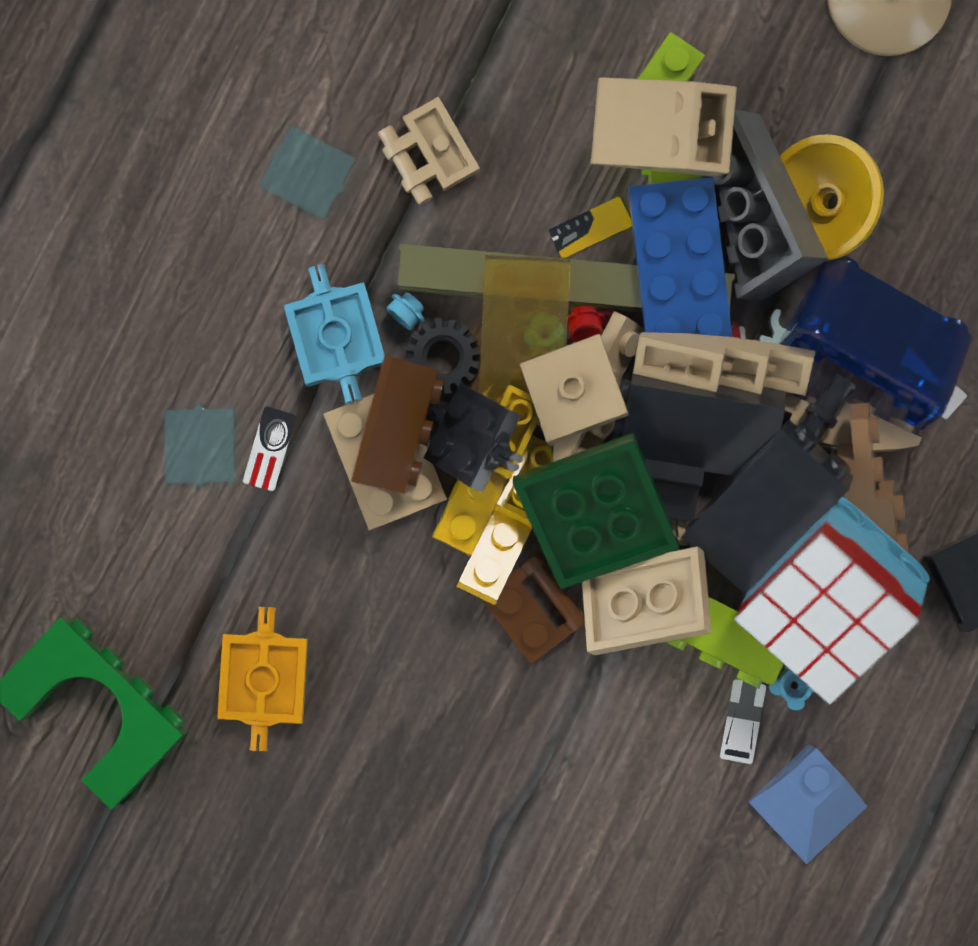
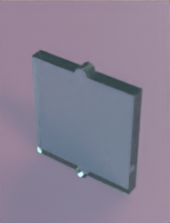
M291 125L279 149L271 153L273 160L259 186L324 220L337 194L343 193L344 188L342 184L353 166L355 158Z
M197 405L194 410H164L166 483H196L197 486L202 487L205 485V482H235L234 409H204L202 406Z

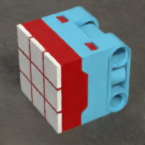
M842 497L747 591L735 620L825 701L831 704L918 623L929 576L915 558L860 509Z

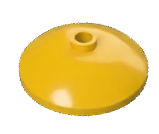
M816 135L793 144L780 157L827 254L828 259L826 261L845 256L859 247L869 237L880 217L884 200V188L879 168L871 155L863 147L841 136ZM836 195L838 199L837 205L833 209H829L828 201L832 196Z

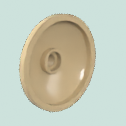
M828 0V7L836 27L850 43L871 54L898 56L921 48L939 32L948 17L952 0Z

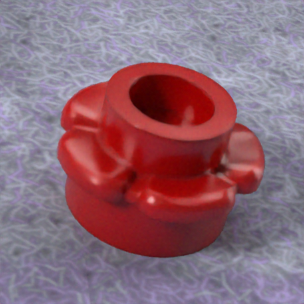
M579 306L573 309L571 314L564 320L565 329L569 332L570 339L575 342L598 334L601 336L603 333L602 325L606 322L605 316L602 313L597 314L595 308L591 306Z

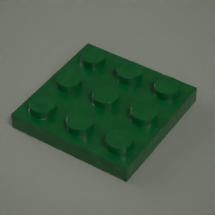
M634 433L513 476L512 484L560 589L680 549L678 537Z

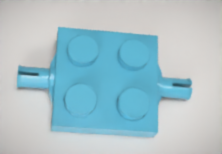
M324 264L317 265L321 281H319L316 268L313 266L308 269V272L310 273L315 292L303 300L284 305L305 385L309 387L327 381H340L345 404H353L350 387L357 403L362 401L363 398L361 397L356 376H359L366 370L382 366L385 355L364 282L345 288L331 287L326 266Z

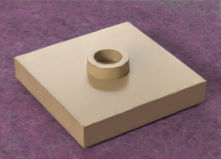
M600 334L520 363L546 442L549 445L629 416Z

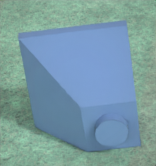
M810 744L748 801L806 864L868 807L838 770L816 747Z

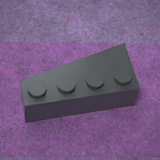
M735 109L729 173L714 176L713 180L714 185H718L721 206H718L720 220L722 223H726L730 246L726 247L729 262L735 265L738 283L734 284L737 299L765 300L826 261L828 257L761 115Z

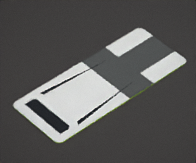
M735 679L733 681L720 752L721 759L747 764L753 763L766 692L764 684H761L758 689L742 680Z

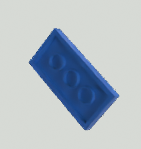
M713 177L629 186L628 195L645 333H687L732 337Z

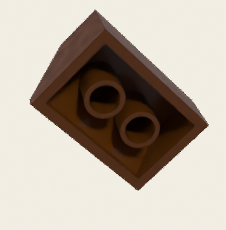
M384 355L351 482L402 494L407 493L409 486H417L423 465L422 462L416 461L419 446H428L434 424L433 421L427 420L431 404L439 405L445 383L444 380L438 379L439 370Z

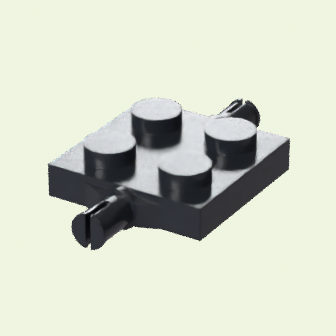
M460 383L454 397L451 399L446 412L438 406L430 407L429 411L435 414L436 417L428 414L427 420L433 421L434 425L438 426V429L432 437L423 457L425 460L470 488L483 492L491 474L500 464L510 471H516L520 468L519 465L510 461V459L522 464V456L508 449L511 435L521 415Z

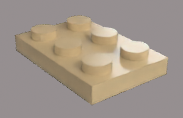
M374 394L363 398L360 402L356 403L354 401L353 404H347L324 413L325 420L369 531L447 501L434 465L423 458L427 451L424 445L419 446L416 461L423 463L418 484L416 487L409 486L407 493L402 494L351 482Z
M699 547L669 552L582 582L587 652L592 655L711 633L704 551Z

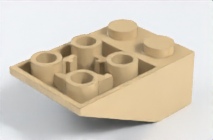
M598 78L591 164L708 177L728 174L736 87L688 81Z

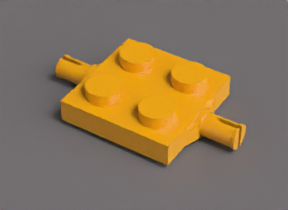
M258 607L257 632L247 635L223 634L217 719L239 720L251 725L250 751L258 750L259 735V751L268 750V726L278 723H303L308 639L288 638L274 633L276 607H268L267 623V607Z

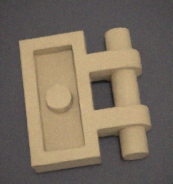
M439 96L402 117L409 130L405 135L398 137L392 125L378 132L385 146L382 151L388 161H394L403 177L401 184L407 193H412L418 205H422L433 198L426 186L428 181L436 178L443 191H446L480 172L477 162ZM415 146L419 147L428 163L418 170L407 153Z

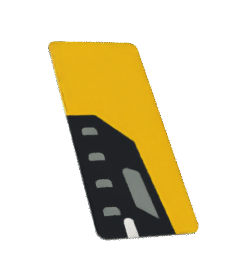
M616 197L550 228L549 233L561 258H566L632 227V221L621 198Z

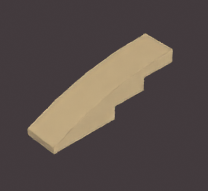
M641 332L633 374L717 392L719 385L758 394L762 393L763 387L806 396L816 351L725 336Z

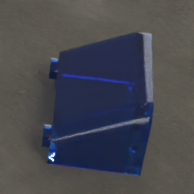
M848 256L824 261L815 274L778 344L816 351L814 357L816 362H820L825 357L895 397L892 403L893 406L898 409L903 405L907 407L908 412L904 421L923 430L943 415L951 400L973 339L968 332V326L956 318H946L859 268V264Z

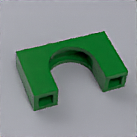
M60 617L1 678L0 703L21 721L28 719L59 686L71 678L87 677L106 685L114 693L121 707V731L112 748L81 781L112 810L140 784L188 733L182 727L185 719L170 705L167 704L163 708L151 697L155 693L154 689L138 675L132 678L121 668L125 664L124 660L108 646L101 649L91 639L95 633L84 621L78 617H75L73 621L69 617Z

